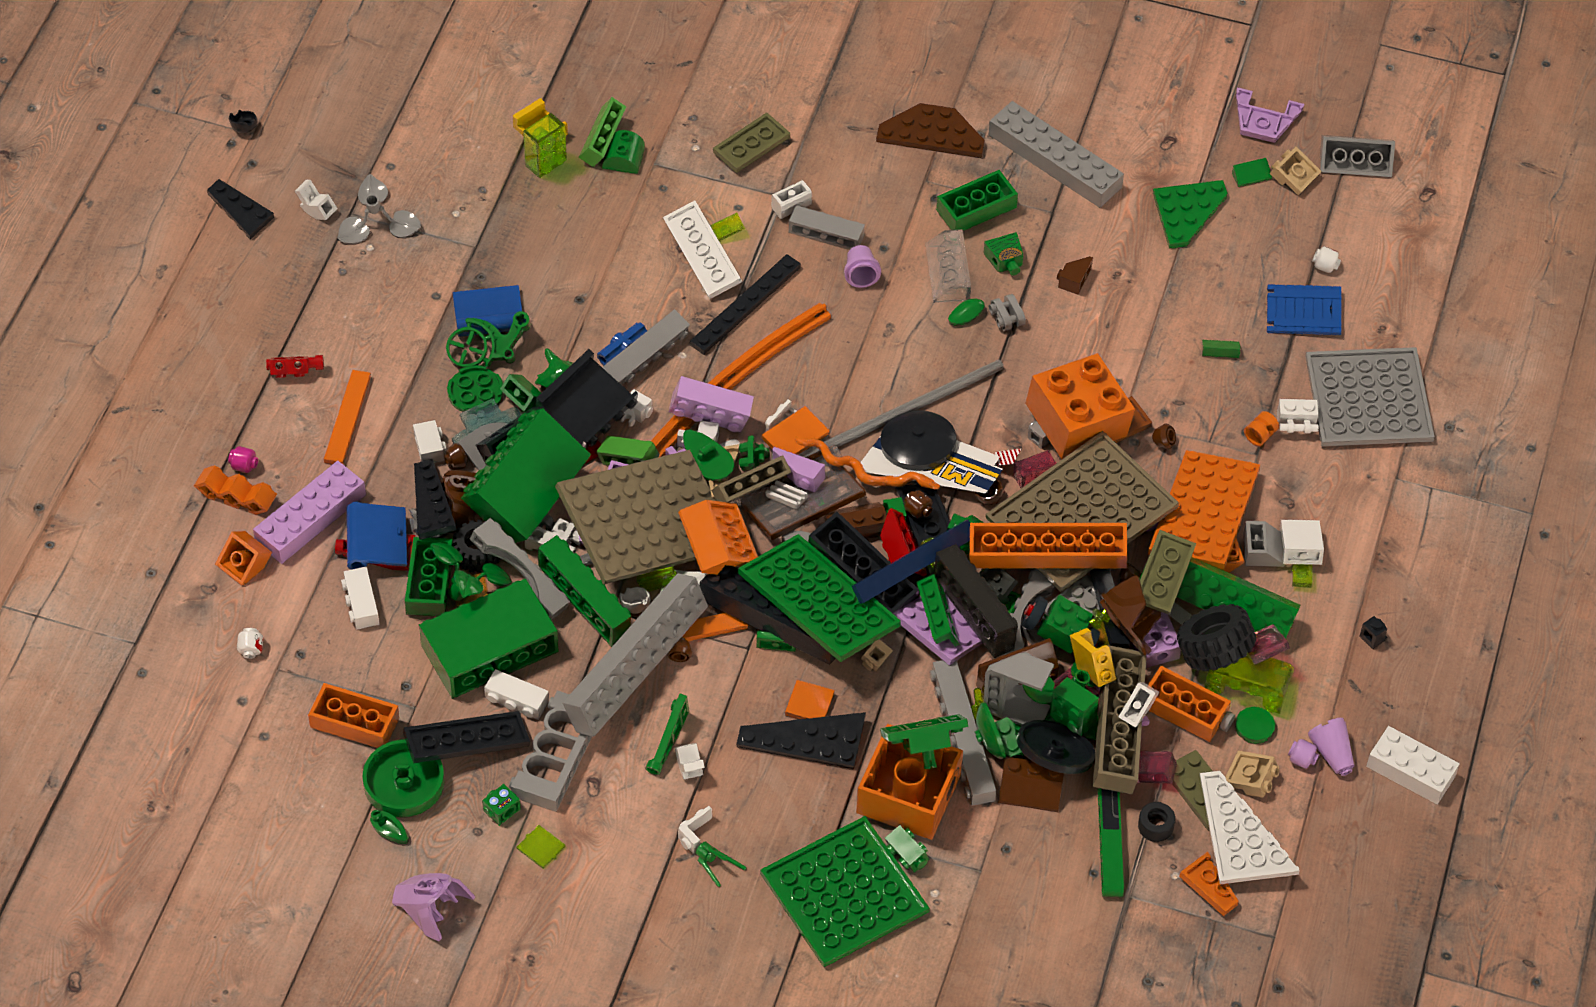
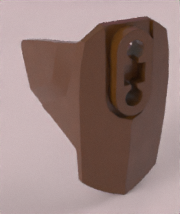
M449 470L444 474L441 481L443 490H446V494L453 501L451 513L456 529L458 527L462 528L464 523L469 524V521L477 522V520H483L461 499L465 493V487L476 479L474 477L476 473Z
M1133 576L1113 587L1107 593L1103 592L1100 604L1115 625L1146 656L1152 649L1145 642L1144 638L1161 618V612L1147 607L1140 578Z

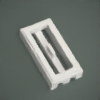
M776 481L775 486L772 485L770 490L765 492L766 497L794 509H798L808 498L806 492L780 481Z

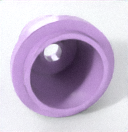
M858 245L849 250L847 264L844 268L845 279L850 285L858 288L869 287L879 280L881 276L880 264L867 246Z

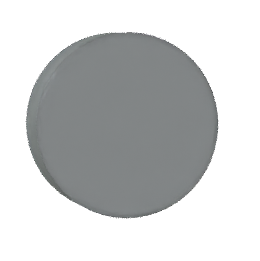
M1229 711L1226 712L1219 728L1227 732L1234 721L1235 714Z

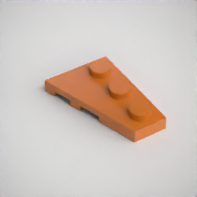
M1206 852L1180 872L1179 877L1221 915L1225 916L1238 905L1239 901L1228 883L1219 884L1217 868L1212 863L1209 852Z

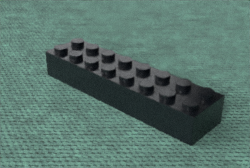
M725 565L718 575L707 574L700 581L699 586L707 604L763 632H770L784 640L783 642L829 665L836 659L740 576L737 568Z

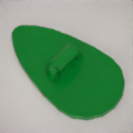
M686 430L683 433L685 450L691 451L705 479L720 481L732 473L734 459L724 447L698 431Z

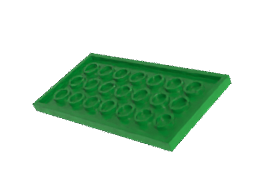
M799 534L738 568L740 576L840 662L901 626V620L874 597L860 604L852 588V585L856 584V582Z

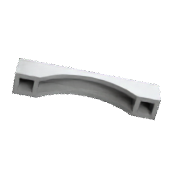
M489 518L473 531L470 540L482 553L499 557L512 564L521 572L551 621L566 610L570 602L567 596L555 587L554 582L541 572L540 567L528 558L524 550H520L513 538L507 536L497 522Z
M1037 568L1031 569L1028 577L1029 582L1024 584L1021 591L1023 595L1021 599L1017 598L1014 606L1016 610L1014 614L1010 613L1007 620L1008 626L1003 628L1000 634L1001 641L994 646L993 654H995V658L1024 648L1020 625L1025 617V610L1029 604L1032 605L1038 596L1045 599L1052 596L1055 586Z

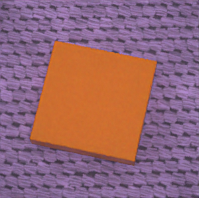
M797 680L788 702L785 716L796 719L826 717L835 690Z

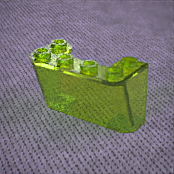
M1251 651L1247 653L1246 657L1239 659L1235 664L1232 663L1228 667L1218 668V670L1214 671L1209 670L1205 688L1216 694H1221L1224 692L1225 686H1228L1233 690H1240L1253 696L1263 697L1262 705L1265 710L1280 714L1294 675V667L1290 663Z

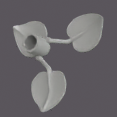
M369 174L362 182L358 191L360 203L366 205L367 208L365 209L364 220L362 222L358 217L346 218L339 227L337 239L347 244H357L364 241L370 233L369 227L365 225L368 214H377L379 211H382L387 219L391 221L389 230L392 235L398 238H405L420 230L421 224L414 214L405 210L395 212L394 217L391 218L380 204L387 198L388 189L383 182Z

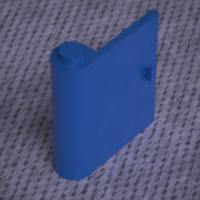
M519 285L453 292L457 329L467 327L466 318H477L491 323L499 332H509L514 314L522 311ZM522 319V321L519 320V324L522 325V322L525 323V319ZM471 325V328L479 330L482 334H488L481 327ZM470 332L460 333L458 337L469 336Z
M360 502L349 504L346 507L347 567L353 570L366 567L368 563L406 567V507Z

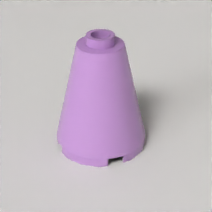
M1335 718L1329 720V724L1324 726L1320 724L1308 732V736L1334 772L1344 776L1352 772L1354 761L1344 718Z

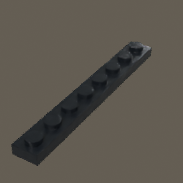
M786 254L691 339L690 346L705 355L801 268V263Z

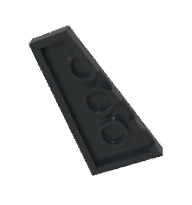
M220 179L207 189V193L220 208L224 209L227 216L237 223L239 229L243 230L249 239H252L274 218L273 212Z

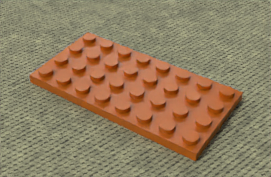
M1186 450L1170 491V495L1179 502V507L1159 521L1149 547L1148 555L1152 551L1159 530L1196 543L1192 554L1193 558L1225 570L1260 471V464Z

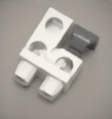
M547 513L530 537L525 540V548L531 551L533 549L538 550L541 545L558 535L561 540L564 539L568 543L570 550L575 553L576 548L570 545L571 542L577 545H581V542H579V534L573 523H569L561 518L554 522L553 518Z

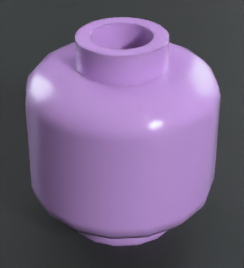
M1299 739L1297 742H1293L1288 756H1290V762L1306 769L1310 764H1315L1319 754L1316 753V745L1304 739Z

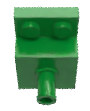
M960 714L880 728L881 736L888 742L891 741V744L903 742L904 749L910 754L922 752L924 769H931V767H937L934 750L951 747L949 731L951 730V733L962 732L963 728L968 727V720Z

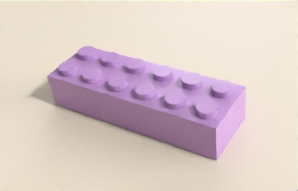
M336 461L253 529L254 538L272 551L271 556L283 564L344 514L349 504L358 502L366 496L364 481L342 463Z

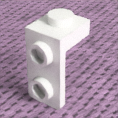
M710 806L700 809L693 818L685 820L678 828V838L682 846L686 850L689 849L693 854L696 853L700 845V839L693 832L712 818V808Z

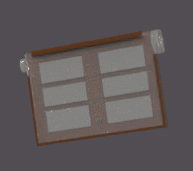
M837 446L829 447L830 452L834 456L842 457ZM821 451L805 457L825 464V479L815 492L797 487L787 476L777 480L807 493L808 498L798 509L766 497L765 492L770 490L772 485L775 486V482L733 502L738 507L741 506L772 541L866 496V490L844 466L836 467L827 463Z

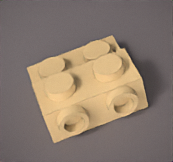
M1295 147L1292 151L1288 149L1281 156L1283 160L1281 162L1277 160L1271 166L1273 170L1270 172L1282 186L1286 183L1299 195L1321 173V170Z
M1238 751L1225 778L1234 788L1243 789L1245 795L1264 798L1266 793L1271 792V781L1273 777H1278L1280 769L1273 756Z

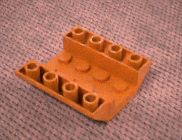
M704 500L678 512L701 573L718 575L725 565L741 567L758 557L737 504Z

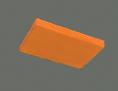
M804 406L763 433L761 438L771 449L776 447L799 455L809 447L799 445L795 441L796 437L821 440L829 435L830 430Z

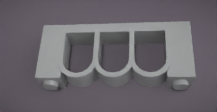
M558 690L555 696L549 700L548 708L550 711H548L544 718V730L539 732L534 738V753L526 756L523 760L522 771L518 770L516 777H512L509 784L511 791L520 800L557 812L592 736L581 733L577 738L550 727L558 721L571 723L563 705L564 700L570 694ZM552 743L571 749L568 759L565 760L542 752L540 747ZM535 766H544L561 773L555 783L534 776L528 771Z

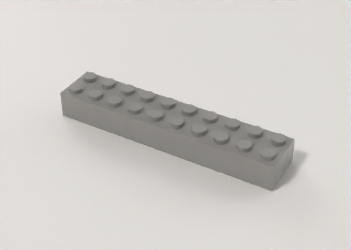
M677 573L564 700V708L577 733L594 737L706 610L708 605L696 577Z

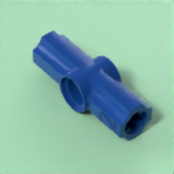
M641 322L635 323L623 334L621 332L615 334L610 344L597 353L600 363L603 366L647 332L645 325Z

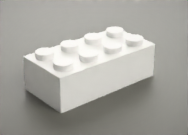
M1388 726L1370 753L1366 767L1438 805L1456 777L1460 763Z

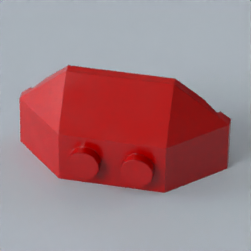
M893 508L889 509L880 537L883 542L882 547L887 552L888 560L892 563L918 548L903 513ZM926 567L915 572L914 574L923 577L926 576Z

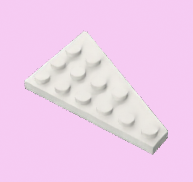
M1221 771L1200 773L1219 884L1299 875V867L1291 861L1287 852L1280 847L1274 836L1261 824V820L1253 814L1252 809L1238 796L1234 791V787L1226 781Z

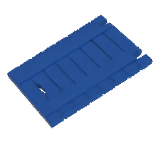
M1267 285V290L1274 292L1267 294V323L1274 324V326H1267V333L1341 335V286Z

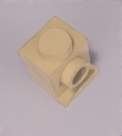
M878 639L861 657L862 665L867 670L871 671L873 669L876 672L893 650ZM875 655L877 657V661L873 659L871 656Z

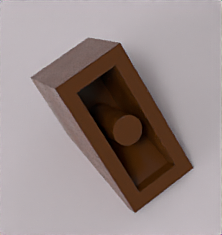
M1089 256L1066 263L1063 270L1060 269L1057 274V280H1059L1058 288L1079 295L1092 269L1093 257Z

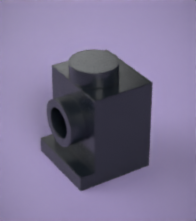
M1373 616L1362 624L1359 637L1374 649L1387 640V628L1381 619Z

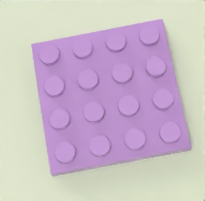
M945 580L941 585L943 586L960 642L959 646L954 647L950 639L938 644L935 643L921 596L895 612L894 615L901 620V626L948 665H951L1000 633L1002 626Z

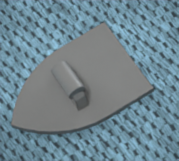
M489 423L483 425L457 442L463 447L466 455L478 470L483 469L486 464L476 444L508 423Z

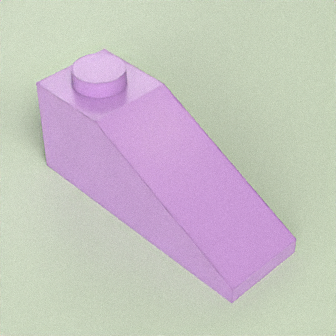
M776 447L772 449L773 459L784 456L791 470L787 477L797 487L815 492L824 481L825 464Z

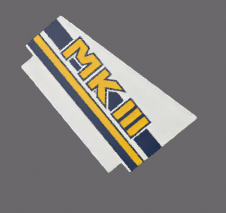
M880 437L861 461L867 473L901 476L914 471L933 479L940 486L986 493L1003 470L995 466L1000 456L956 440V448L953 455L942 465L928 470H907L892 464L882 452Z

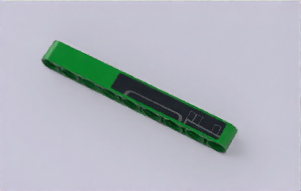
M1097 788L1102 897H1123L1124 877L1120 792Z

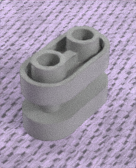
M1013 294L1004 296V302L1000 298L991 300L989 311L991 315L995 316L999 329L1003 331L1012 329V323H1015L1017 327L1026 324L1024 312Z

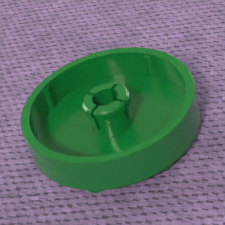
M405 740L391 741L377 748L368 757L362 775L365 795L372 806L395 817H411L430 809L440 798L445 783L441 760L413 764Z

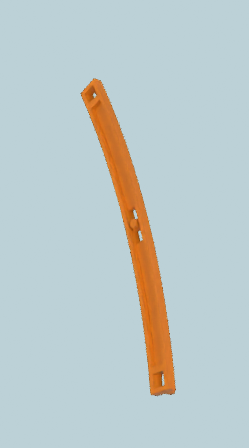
M818 303L772 332L728 365L708 384L720 385L722 388L731 390L778 352L830 320L831 314L827 311L826 304ZM735 374L730 380H728L729 376ZM674 415L651 440L660 454L659 457L665 456V449L677 443L679 429L689 430L696 421L688 417Z

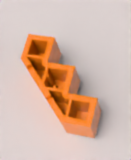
M215 465L205 468L194 484V487L208 499L215 501L216 498L224 500L226 505L237 509L242 506L249 509V513L255 515L267 512L277 495L271 486L264 482L252 485L243 475L236 474L228 477L221 468Z

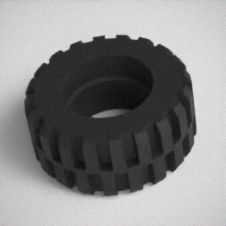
M1221 604L1217 607L1212 606L1207 610L1204 609L1200 613L1192 615L1189 620H1186L1183 626L1179 628L1177 642L1188 666L1198 671L1218 670V668L1228 667L1232 663L1235 664L1239 659L1246 657L1247 653L1251 652L1253 646H1255L1257 636L1246 610L1234 604Z

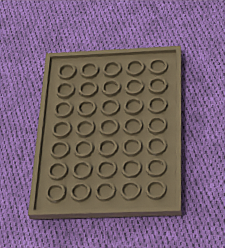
M1102 431L986 513V519L990 523H1127V544H1129L1177 509L1179 502ZM1094 568L1037 569L1062 592Z
M690 450L557 482L555 486L603 584L696 560L678 512L704 500L716 501L712 499L711 490Z

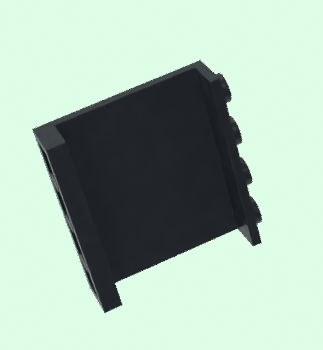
M590 349L583 353L536 398L535 404L537 407L544 406L548 414L585 449L588 446H594L602 433L605 435L615 421L619 422L624 417V412L628 408L631 410L638 403V392L635 391L631 394L593 360L594 353Z

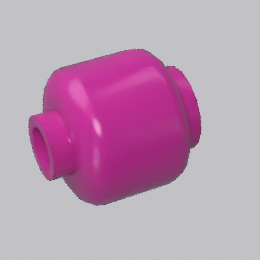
M238 446L231 450L228 463L231 464L233 470L249 473L253 468L257 467L258 458L253 449Z

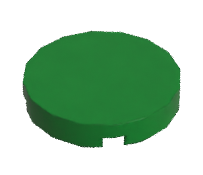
M1247 707L1240 711L1236 718V732L1248 743H1264L1274 734V717L1263 708Z

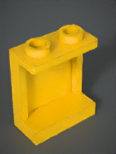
M541 98L513 115V127L540 152L568 135L567 123L565 121L560 123L545 109V102Z
M1088 628L1071 634L1070 639L1077 669L1088 672L1090 680L1098 687L1115 681L1116 676L1109 646L1104 645L1100 648H1095L1091 631Z

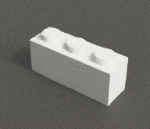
M367 567L343 571L344 579L341 580L343 591L348 593V595H345L347 607L351 606L352 611H349L351 623L355 622L356 630L379 625L378 612Z
M496 669L484 687L485 698L490 702L499 703L512 711H519L528 718L533 717L539 720L549 703V691Z

